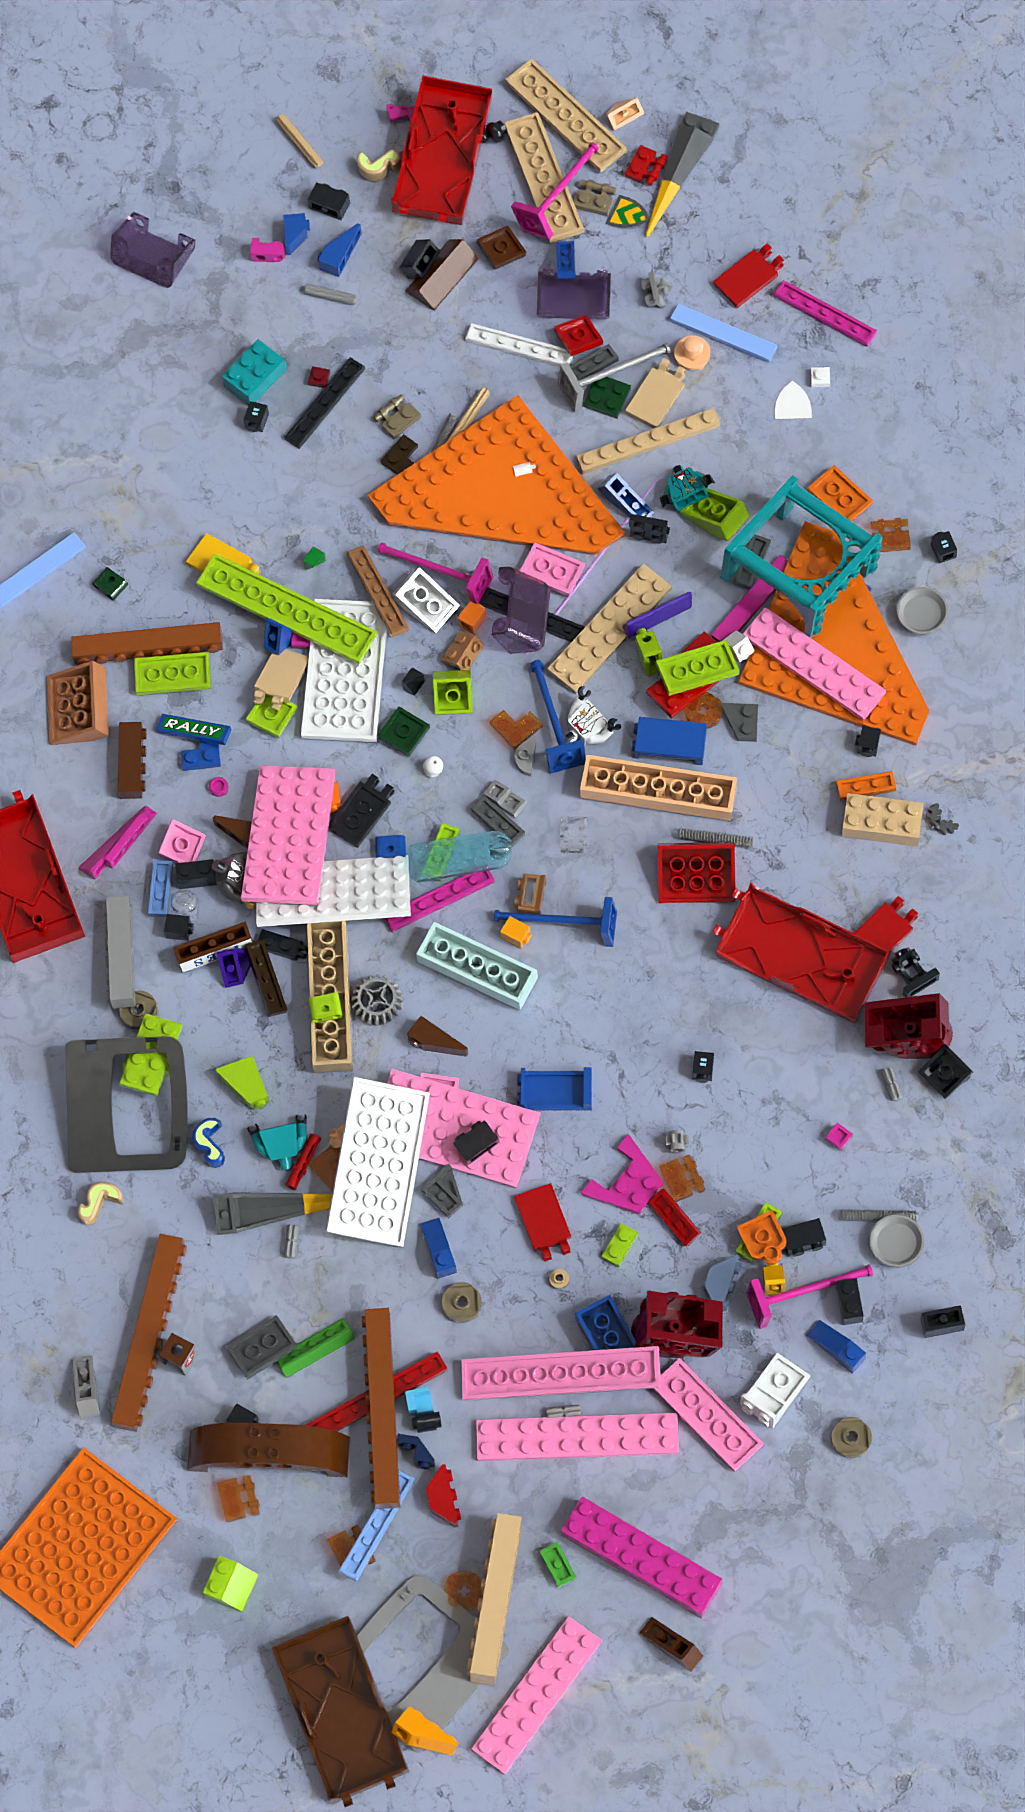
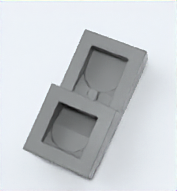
M496 780L483 793L491 802L514 818L527 805L524 799L512 793L507 786Z

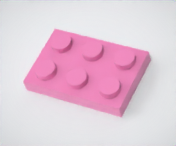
M534 543L519 571V576L570 597L585 568V563Z

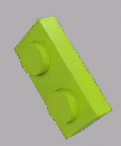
M621 1223L604 1251L602 1259L620 1267L636 1240L638 1232Z

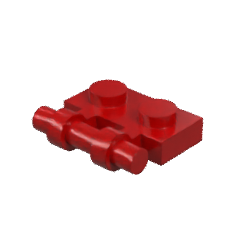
M640 145L624 173L625 177L639 183L642 182L643 178H646L645 183L648 186H652L653 182L657 181L660 170L665 167V161L668 157L665 154H661L659 158H655L657 155L656 151ZM651 165L654 166L652 171H648Z

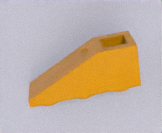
M411 1706L398 1718L391 1733L407 1745L451 1756L455 1753L459 1744L453 1736L446 1734L437 1724L430 1722L420 1711L414 1710Z

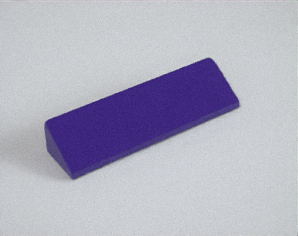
M687 592L628 621L622 626L626 636L631 638L637 635V630L641 628L649 629L692 607V593Z

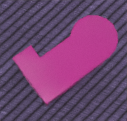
M252 238L251 260L252 262H280L285 258L284 245L279 241L262 243L259 238Z

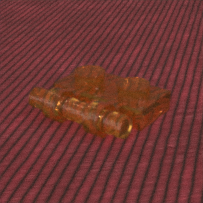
M894 518V520L885 521L884 519H878V521L870 522L871 529H878L876 533L883 536L881 543L883 546L880 552L910 550L909 530L901 531V527L908 526V519ZM895 527V531L885 532L884 528Z
M690 1155L683 1157L685 1161L683 1165H680L677 1158L659 1166L675 1202L693 1196L692 1187H696L698 1193L706 1190L703 1185L704 1180L702 1176H699L696 1169L697 1164ZM686 1171H689L692 1177L689 1181H687L684 1174Z
M251 1475L244 1476V1484L238 1485L237 1478L217 1483L226 1523L246 1518L245 1510L247 1509L251 1510L252 1516L260 1514L258 1508L260 1504L255 1496L254 1490L256 1487L255 1483L252 1482ZM242 1492L247 1493L248 1501L242 1502Z
M359 1525L351 1528L354 1535L348 1537L344 1530L327 1539L340 1567L352 1549V1544L356 1542L361 1533ZM372 1555L368 1564L376 1562L374 1555Z

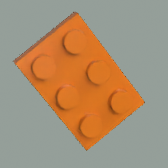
M835 465L807 488L809 493L850 521H854L873 504V500Z

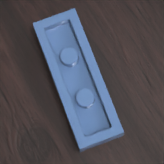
M154 860L148 907L149 916L166 917L168 914L173 861Z

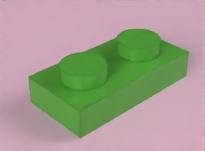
M558 1542L540 1550V1554L558 1588L577 1579Z

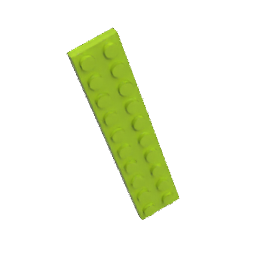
M214 553L196 582L198 587L264 619L270 618L290 628L293 633L359 665L377 636L376 630Z

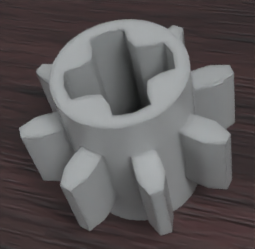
M683 1130L670 1131L669 1136H665L666 1148H670L672 1153L684 1152L685 1147H689L688 1135H684Z

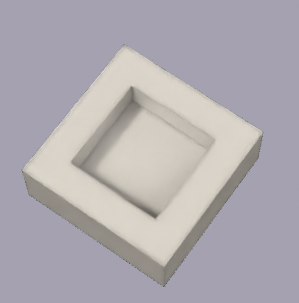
M830 367L811 368V387H830Z

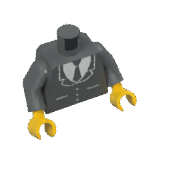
M247 852L231 854L230 857L223 858L222 861L215 860L212 864V869L218 872L216 884L221 887L225 897L241 904L245 903L248 909H253L255 904L241 900Z

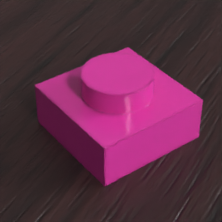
M292 633V648H310L309 640Z
M837 1122L825 1137V1140L839 1150H842L852 1138L853 1133Z

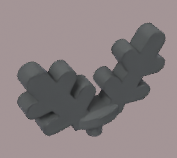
M935 803L933 807H929L928 811L930 813H927L926 818L930 820V830L935 829L946 835L947 830L950 834H953L954 830L958 829V823H953L952 820H949L948 824H945V820H941V816H937L942 813L938 803Z

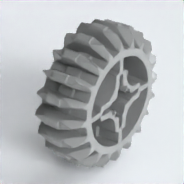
M376 974V979H372V976L369 975L368 981L362 978V985L356 984L357 990L352 992L354 995L351 998V1002L354 1003L352 1008L356 1010L355 1014L357 1017L361 1016V1021L368 1019L369 1025L375 1021L377 1026L379 1021H382L386 1025V1019L393 1021L392 1015L398 1016V1010L402 1009V1004H400L404 1001L403 997H401L403 994L402 990H399L398 983L394 984V979L391 978L387 981L386 975L382 979H380L379 974ZM388 991L393 996L391 1005L385 999ZM364 995L369 1000L367 1008L362 1005ZM378 1009H382V1010H383V1011H381V1012H375V1011L378 1010Z

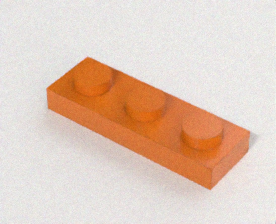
M893 771L836 781L840 801L847 800V793L871 796L896 791Z

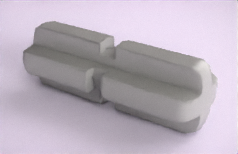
M884 1069L882 1074L888 1086L891 1100H900L902 1095L898 1083H896L897 1080L893 1069Z
M290 1224L287 1226V1241L284 1252L286 1258H295L298 1235L297 1225Z
M580 1405L565 1406V1408H562V1406L551 1407L546 1410L548 1418L581 1415Z

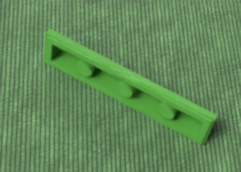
M344 1318L298 1343V1348L276 1362L285 1377L288 1378L353 1341L355 1337Z

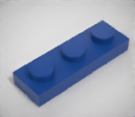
M574 241L556 242L557 278H575Z

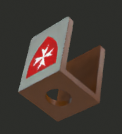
M171 1333L159 1357L165 1365L168 1361L178 1365L182 1374L186 1375L196 1359L198 1351L195 1344ZM177 1345H180L183 1348L182 1353L177 1356L173 1355Z

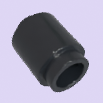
M434 1410L415 1413V1417L411 1418L413 1430L417 1429L418 1433L435 1431L437 1428H441L440 1413L434 1412Z

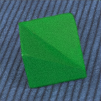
M313 546L303 559L304 568L308 570L325 562V553Z

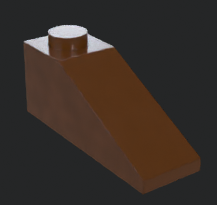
M217 815L213 817L216 827L248 849L251 821Z
M423 1016L419 1017L407 1033L408 1042L415 1048L420 1047L425 1051L467 1057L469 1054L468 1047Z
M653 1617L639 1632L648 1641L690 1672L703 1658V1654L693 1643Z

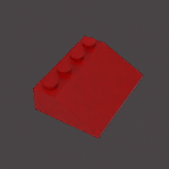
M658 843L659 903L736 902V898L732 896L735 890V843Z

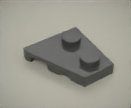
M722 703V710L725 712L731 728H733L737 741L757 742L758 704Z
M450 1164L422 1188V1192L448 1218L463 1206Z

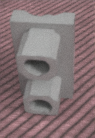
M653 271L649 272V278L641 281L645 292L652 290L651 294L644 297L648 307L658 305L660 308L665 307L663 296L669 295L668 291L672 289V284L666 281L665 278L659 280L658 277H655Z

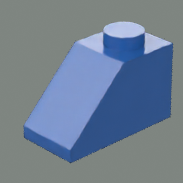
M305 213L283 215L287 255H291L307 239L310 222L306 220Z
M267 618L263 648L280 655L291 644L292 630Z

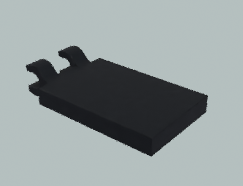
M374 774L370 775L365 784L361 781L357 784L329 822L328 829L357 848L391 805V801L388 799L395 792L393 790L394 787L388 783L382 792L374 789L380 782Z

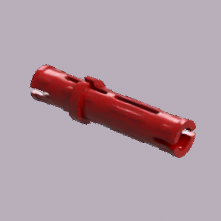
M310 1133L296 1164L292 1166V1172L285 1183V1186L289 1189L296 1190L302 1176L306 1175V1168L321 1141L318 1135Z

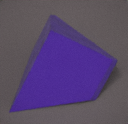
M233 948L217 952L225 988L244 984V980L251 967L246 951Z

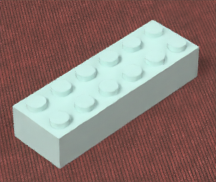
M436 922L432 924L416 953L418 963L518 1010H521L538 978L536 969Z

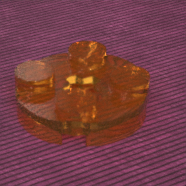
M706 692L685 708V717L688 722L707 723V729L712 728L720 722L723 712L722 703L718 697L716 698L712 693ZM701 707H705L706 710L709 709L706 714L699 712Z
M462 1570L448 1577L444 1585V1591L449 1595L448 1603L450 1606L456 1607L460 1604L467 1611H471L478 1606L479 1598H483V1595H481L482 1581L476 1573ZM462 1586L470 1589V1592L466 1593L465 1597L462 1596V1593H458Z

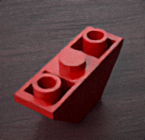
M443 1464L426 1488L431 1513L453 1527H459L458 1521L462 1519L459 1508L455 1509L454 1506L457 1496L455 1489L450 1487V1482L453 1481L451 1469L447 1470L446 1464Z

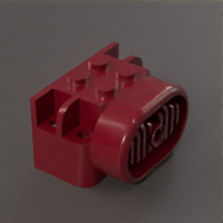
M940 993L864 1002L866 1048L872 1047L877 1052H888L891 1056L903 1059L932 1058L945 1044L947 1046L951 1044L953 1030L949 1022V1003Z
M648 1290L646 1298L640 1304V1313L635 1317L631 1326V1333L636 1340L635 1346L637 1348L658 1346L659 1357L684 1358L687 1356L703 1358L713 1355L722 1348L723 1301L697 1298V1295L692 1294L683 1296L677 1292L663 1293Z

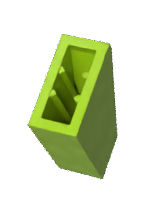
M253 1055L216 1069L219 1079L251 1109H261L270 1103Z

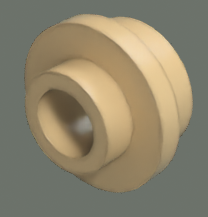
M556 1269L550 1275V1283L556 1289L565 1288L569 1283V1275L563 1269ZM562 1276L563 1280L557 1281L556 1277Z

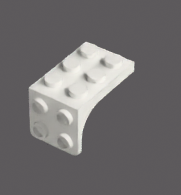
M777 1353L748 1393L741 1395V1409L750 1416L753 1414L758 1417V1421L762 1425L774 1428L806 1384L810 1375Z

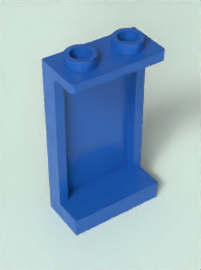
M639 717L638 723L634 724V734L637 737L636 741H632L631 751L635 752V758H639V755L688 759L695 760V765H703L707 723Z
M584 1067V1071H525V1068H521V1074H517V1085L521 1086V1092H517V1104H521L523 1108L533 1111H592L591 1067Z

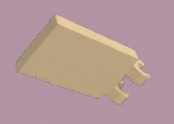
M663 358L658 370L655 368L651 369L626 408L625 414L652 428L659 427L684 388V383L681 381L686 376V373H684L686 369L679 366L675 375L667 372L670 368V361Z
M285 649L280 655L272 652L254 685V691H256L254 703L261 705L266 695L273 697L271 709L279 711L283 701L289 703L308 668L309 657Z

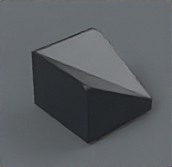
M412 667L402 680L403 690L416 695L425 682L424 674Z

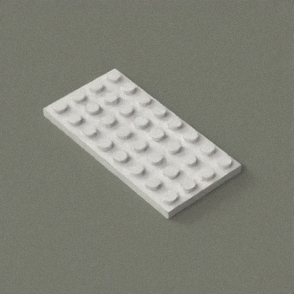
M315 599V602L376 630L377 636L360 665L310 641L301 737L303 739L377 742L387 628L373 602Z
M406 855V857L396 856L395 858L375 857L324 861L318 905L256 902L257 927L411 916L409 857Z
M357 1077L353 1078L325 1232L403 1247L430 1093Z

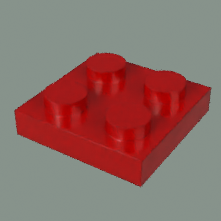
M587 315L554 326L555 334L570 356L603 345L602 337Z

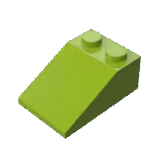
M706 488L709 497L682 509L680 513L714 537L729 541L750 516L743 500Z

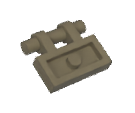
M581 179L580 186L585 187L586 190L578 189L574 200L576 209L608 216L613 198L607 195L608 193L615 195L616 187H611L607 183H595L594 180L590 179L588 181ZM592 190L602 191L601 195L592 193Z
M402 394L392 398L387 406L381 407L377 411L378 413L373 416L376 422H379L381 419L385 421L381 424L382 428L393 439H396L421 418V414L409 402L405 406L401 405L405 400ZM393 409H396L397 412L394 415L390 416L389 413Z

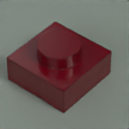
M312 366L308 386L325 388L328 383L330 369Z

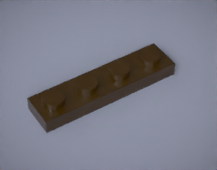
M264 940L246 944L244 948L268 1017L286 1013L288 1009Z

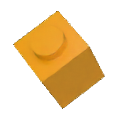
M509 916L500 931L501 939L520 949L524 944H528L532 936L530 934V926Z

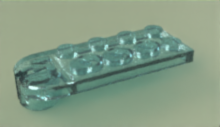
M489 831L410 845L416 881L419 883L503 868L511 859V840L501 832Z

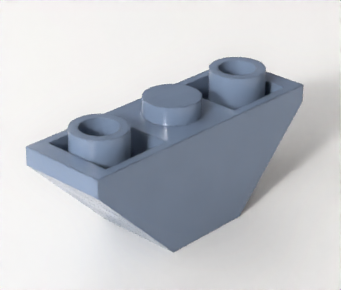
M734 1255L711 1266L704 1285V1291L708 1299L723 1301L724 1311H727L730 1301L727 1299L728 1293H732L735 1287L734 1275L739 1274L742 1263H739L738 1255Z

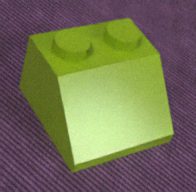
M471 670L433 671L435 715L473 713Z
M219 1555L203 1594L207 1599L243 1613L259 1575L243 1565Z

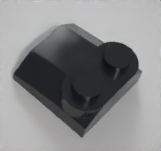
M946 1044L918 1071L944 1099L950 1096L962 1083L968 1081L974 1073Z

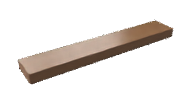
M365 546L347 551L350 562L390 636L395 637L408 632L409 627Z

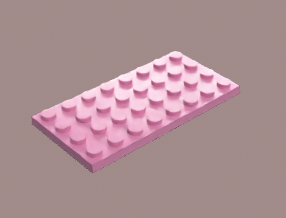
M260 765L241 894L242 901L318 905L336 775L335 769Z
M395 1069L391 1070L387 1084L430 1093L418 1159L445 1167L450 1164L452 1169L518 1188L541 1113ZM485 1120L498 1137L500 1143L468 1165L453 1143L458 1135L463 1132L466 1134L472 1130L471 1126Z

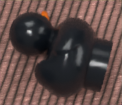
M502 121L490 122L486 125L482 143H486L489 137L495 142L503 140L504 134L507 133V128Z

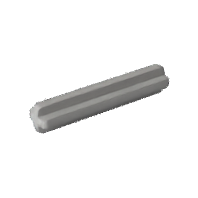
M306 284L304 289L307 295L355 305L357 301V295L312 284Z

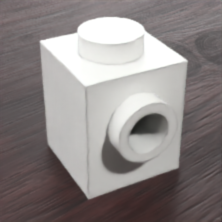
M738 631L733 632L724 639L727 641L734 659L739 662L747 659L754 652L748 637Z

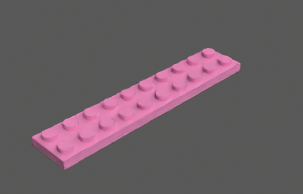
M658 1346L461 1359L463 1400L661 1388Z
M677 1413L476 1420L478 1461L679 1454Z

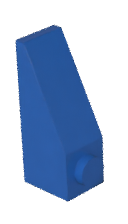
M357 223L329 243L323 252L319 253L317 262L319 263L320 270L338 277L340 276L362 234L361 224Z
M617 473L609 475L597 488L609 502L629 517H631V514L651 517L654 513Z
M440 1218L421 1223L438 1279L457 1273Z
M821 1320L807 1333L810 1339L852 1374L866 1358L864 1350Z

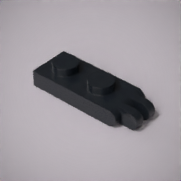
M264 929L261 930L258 941L264 940L269 953L295 961L298 958L306 959L307 955L301 951L308 953V947L304 946L302 941Z

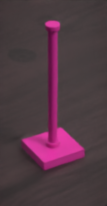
M591 142L588 145L586 152L538 208L516 201L511 205L522 232L548 240L551 239L553 232L544 215V211L592 154L599 150L595 143Z
M383 542L378 547V553L380 554L386 553L468 582L466 591L469 600L475 604H480L487 587L490 586L494 578L489 560L482 557L471 576L388 547Z
M870 1264L865 1265V1268L769 1297H765L757 1278L750 1281L746 1295L759 1329L767 1327L772 1316L768 1305L837 1285L839 1280L860 1278L866 1275L870 1277L873 1276V1271Z

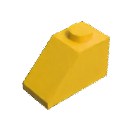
M776 1263L767 1264L766 1267H763L765 1295L785 1292L783 1265L778 1266Z

